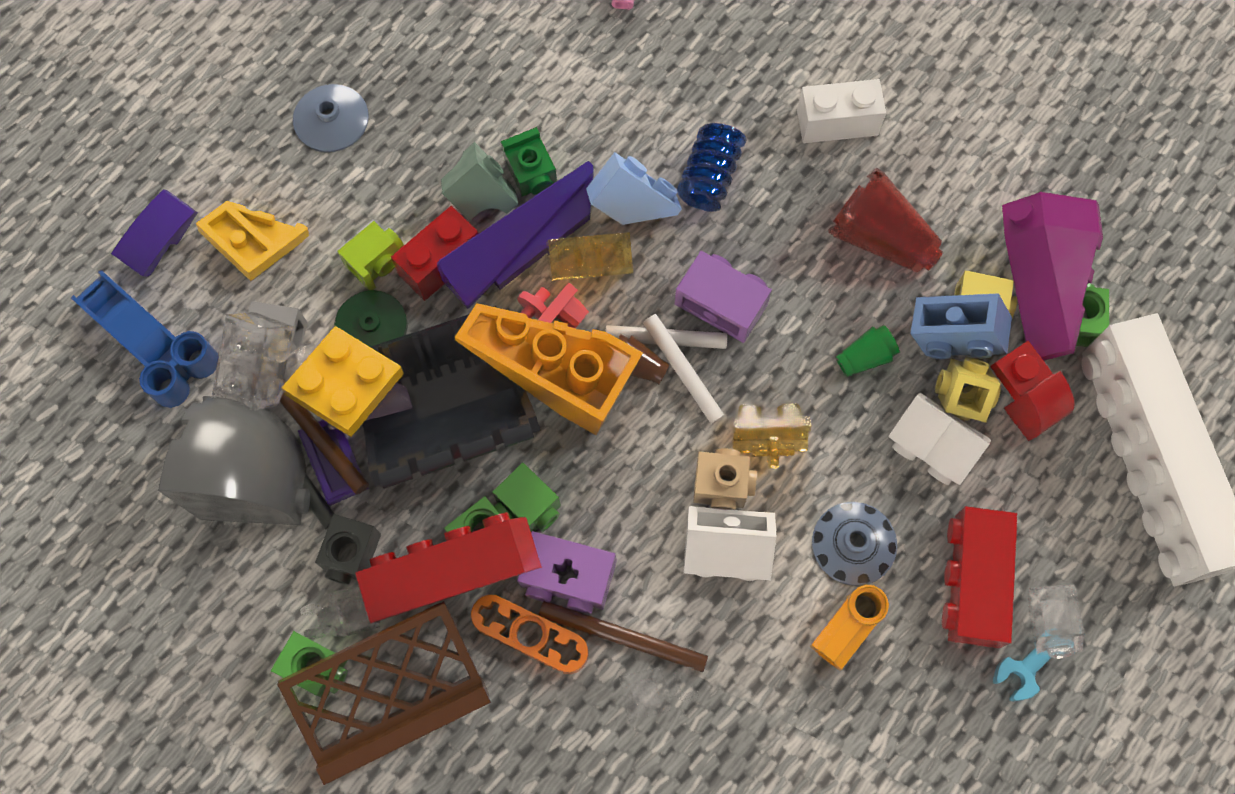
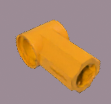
M863 585L855 589L847 596L845 602L810 647L829 664L841 671L875 626L885 618L889 608L886 594L874 585ZM858 596H867L873 600L876 606V613L873 618H865L857 612L855 601Z

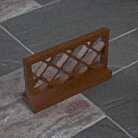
M445 601L278 680L277 683L317 763L316 771L323 785L491 703L488 689L481 675H479ZM438 616H441L447 629L441 647L417 639L422 624ZM415 628L412 637L403 635V633ZM393 639L409 644L401 666L376 659L382 643ZM451 639L457 652L447 649ZM414 646L438 654L431 676L406 669ZM373 648L370 657L361 654ZM444 656L463 662L469 675L455 683L437 679ZM351 659L367 665L359 687L334 679L339 664ZM372 667L397 674L390 696L365 689ZM332 668L329 677L320 675V673ZM403 676L427 684L422 699L409 703L395 698ZM306 680L326 685L318 707L300 702L292 687ZM433 686L442 688L431 694ZM331 687L356 695L348 716L323 709ZM361 697L386 704L381 719L373 723L354 719ZM392 706L400 708V710L389 714ZM305 713L314 715L311 724ZM319 718L344 724L340 739L322 747L314 732ZM350 727L359 729L348 735Z

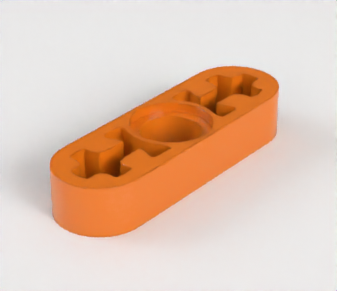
M485 595L479 598L472 607L471 620L480 633L561 673H577L584 668L588 661V647L581 636L497 595ZM494 604L499 605L498 613L510 621L513 612L519 614L510 627L508 638L501 635L507 629L504 625L493 621L489 627L484 626L485 619L480 614L483 608L490 610ZM528 622L536 623L542 628L540 642L532 647L524 646L518 640L520 627ZM550 631L558 633L554 638V642L563 647H567L570 642H575L577 644L576 652L581 655L578 661L570 660L567 665L560 663L562 660L561 654L549 648L548 657L541 655L540 653L548 645Z

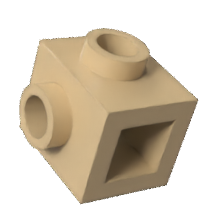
M728 448L717 449L715 453L699 452L693 503L711 505L710 508L736 510V507L744 508L747 496H755L757 471L749 470L750 457L741 456L740 451Z

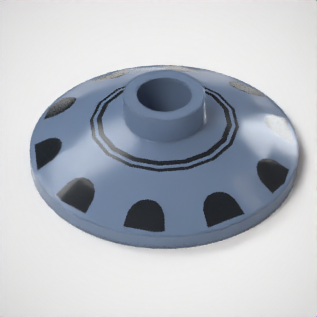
M845 502L831 507L819 518L813 531L812 548L816 561L828 576L843 584L859 586L873 583L888 572L896 557L897 538L891 523L879 510L865 503ZM855 533L861 535L864 539V546H853L850 542V535Z

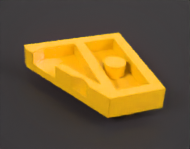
M226 201L196 223L199 233L250 281L288 254L309 236L308 228L303 224L297 223L295 227L275 221L274 215L262 211H250L245 206Z

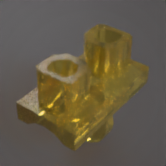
M797 403L778 406L776 417H762L761 407H758L756 404L739 406L738 417L734 418L732 449L738 450L741 453H752V457L767 456L768 467L778 468L779 456H794L795 451L808 450L809 431H811L810 416H803Z

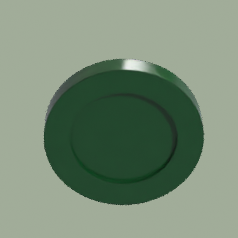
M368 290L351 296L342 304L337 312L334 327L340 328L371 347L406 335L408 321L402 305L396 298L386 292Z

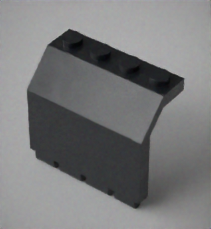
M469 314L371 346L375 351L400 365L403 371L402 377L362 424L369 473L375 487L382 485L383 489L401 484L412 480L414 473L420 472L421 476L455 465V459L462 457L465 462L497 451L496 445L504 443L506 448L533 439V433L541 431L526 390L455 341L456 334Z

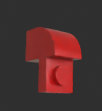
M1029 340L990 366L1014 399L1013 402L1004 407V410L1028 441L1038 437L1073 412L1074 397L1066 378L1061 371L1056 374L1051 372Z

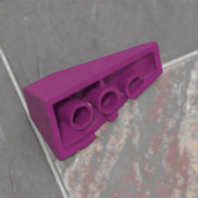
M1039 192L1003 204L1002 212L1005 242L1025 340H1029L1043 361L1073 354L1075 351L1085 311L1082 304L1087 284L1092 283L1095 271L1092 268L1096 250L1101 248L1103 232L1099 204L1096 200Z

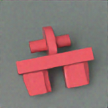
M569 282L548 308L544 305V302L551 294L544 287H541L535 295L523 291L517 298L520 305L524 308L520 313L526 314L528 318L534 316L540 321L552 323L557 317L563 323H568V327L576 328L589 311L574 297L578 289Z

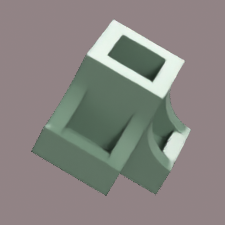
M475 142L463 151L459 162L441 179L442 194L469 221L485 209H499L507 214L518 205L515 188L502 176L504 171L501 166Z

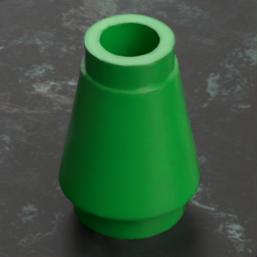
M885 325L877 329L872 326L844 349L842 353L835 356V359L844 375L848 378L853 374L893 362V357L899 354L900 350L896 340Z

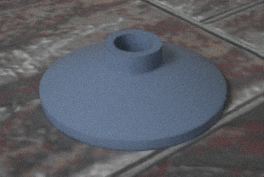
M338 84L323 85L309 91L300 99L294 110L293 127L298 138L306 146L321 152L340 151L353 145L364 134L369 119L368 108L364 99L355 90ZM327 109H334L330 114H322Z

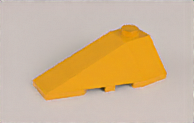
M476 303L456 334L455 341L559 415L597 435L643 353L604 331L592 329V332L567 327L568 323L554 321V323L528 318L523 313Z

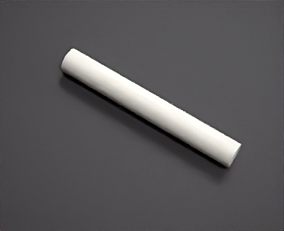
M654 314L647 318L643 325L709 422L712 424L723 417L724 413L658 316Z
M606 325V332L616 338H619L620 334L628 338L632 335L643 344H656L646 328ZM667 329L677 346L726 349L727 333Z

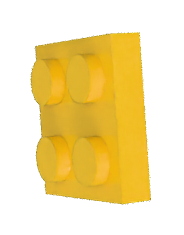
M335 326L281 388L287 397L352 437L402 377L403 371L397 363Z

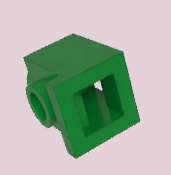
M537 127L501 141L504 160L522 197L530 193L537 195L557 182L556 168L540 138Z

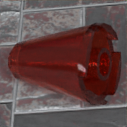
M875 167L866 176L870 179L866 187L863 188L859 185L833 220L836 225L830 227L828 232L837 239L914 272H919L923 268L929 271L943 254V251L939 249L942 240L889 177Z

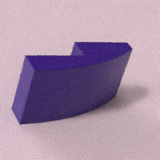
M163 189L135 219L111 254L141 276L149 277L170 244L177 245L198 212L168 190Z

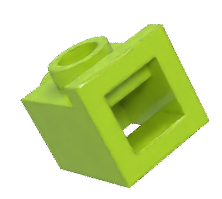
M373 221L337 252L344 266L367 290H374L376 286L373 280L378 276L384 277L394 270L395 266L391 256L403 247L404 244L392 229L388 228L384 231Z

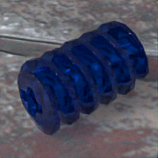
M722 123L705 124L699 128L696 136L697 140L694 142L692 153L687 160V167L684 168L682 180L677 187L678 196L683 202L691 207L707 212L721 210V204L718 201L724 200L728 194L725 187L731 185L733 179L730 174L735 173L737 169L736 161L742 155L740 148L744 147L747 141L745 134L740 130Z

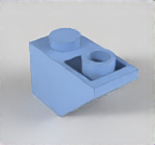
M616 152L613 153L586 188L591 205L622 225L676 216L682 210L676 196L678 191L671 183L662 177H659L656 181L646 174L647 169L638 160L631 156L624 159Z

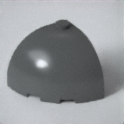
M203 396L202 403H192L181 418V423L187 425L181 439H171L158 491L200 520L301 525L302 514H307L309 511L310 490L303 488L306 462L301 445L290 427L263 406L239 398Z

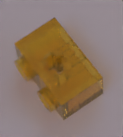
M630 232L546 239L549 277L552 281L633 273Z

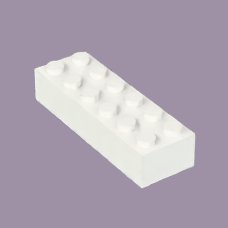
M1158 313L1109 325L1082 353L1081 366L1085 377L1093 381L1097 391L1096 405L1098 411L1103 418L1108 419L1112 429L1111 442L1113 449L1119 457H1123L1127 467L1128 487L1134 496H1138L1144 510L1142 515L1144 528L1151 537L1155 538L1159 548L1158 562L1161 571L1167 578L1171 579L1173 586L1177 587L1234 570L1235 496Z

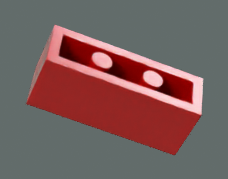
M965 506L956 514L955 518L950 519L947 541L950 544H954L953 560L947 561L944 580L946 586H951L950 603L946 602L944 604L942 612L943 629H948V641L1002 648L1012 643L1018 513Z

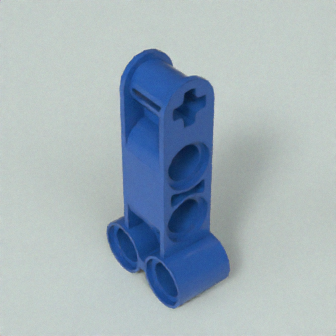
M100 270L98 272L100 276L77 298L73 295L71 299L145 366L139 378L140 386L145 393L163 407L172 408L179 406L189 395L190 387L187 380L190 377L202 379L213 374L219 364L218 353L197 332L187 331L175 337L108 275ZM202 350L198 358L189 361L194 352ZM171 379L169 386L159 391L161 384Z

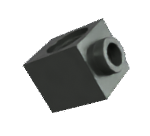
M333 514L315 563L323 570H326L325 578L340 584L349 585L351 579L357 580L355 572L370 567L369 559L374 556L381 533L373 525ZM346 544H356L357 551L355 556L347 562H339L338 555L341 548Z

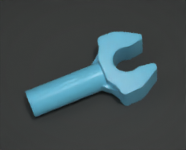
M1052 631L1022 661H1015L1011 657L1002 659L996 666L993 683L999 684L1007 679L1010 673H1014L1021 679V686L1010 696V701L1014 702L1032 698L1040 691V687L1035 680L1036 672L1066 644L1065 639L1056 631Z

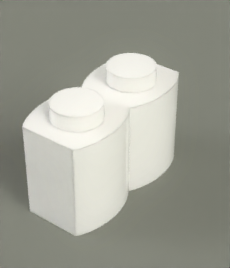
M921 393L915 397L888 436L895 442L892 448L911 461L916 457L930 465L927 470L929 474L946 485H949L951 481L961 485L991 442L980 431L953 414L945 412L941 405Z

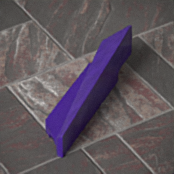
M585 162L437 262L442 281L467 309L493 283L501 290L590 220L591 203L586 188L594 179V169L591 162Z

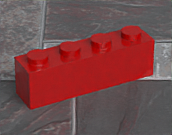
M508 512L483 519V529L471 532L470 526H464L444 533L445 542L433 545L432 539H427L406 546L408 554L396 558L395 552H390L369 559L370 568L355 572L369 622L373 623L542 568L527 518L510 519Z

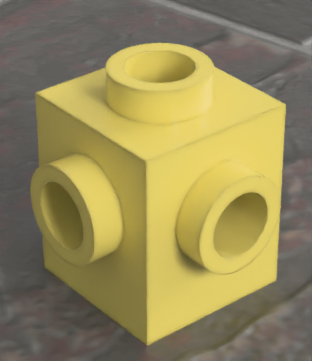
M965 357L964 362L950 359L947 370L942 369L935 385V393L938 394L945 412L951 413L961 420L968 421L974 419L987 422L991 408L996 406L1001 391L1000 382L992 370L989 369L990 365L988 363L971 357ZM964 383L969 384L967 387L963 388Z

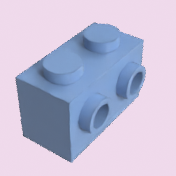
M999 293L916 297L911 335L923 353L934 359H948L954 355H970L981 359L989 358L992 355L1007 354L1012 316Z

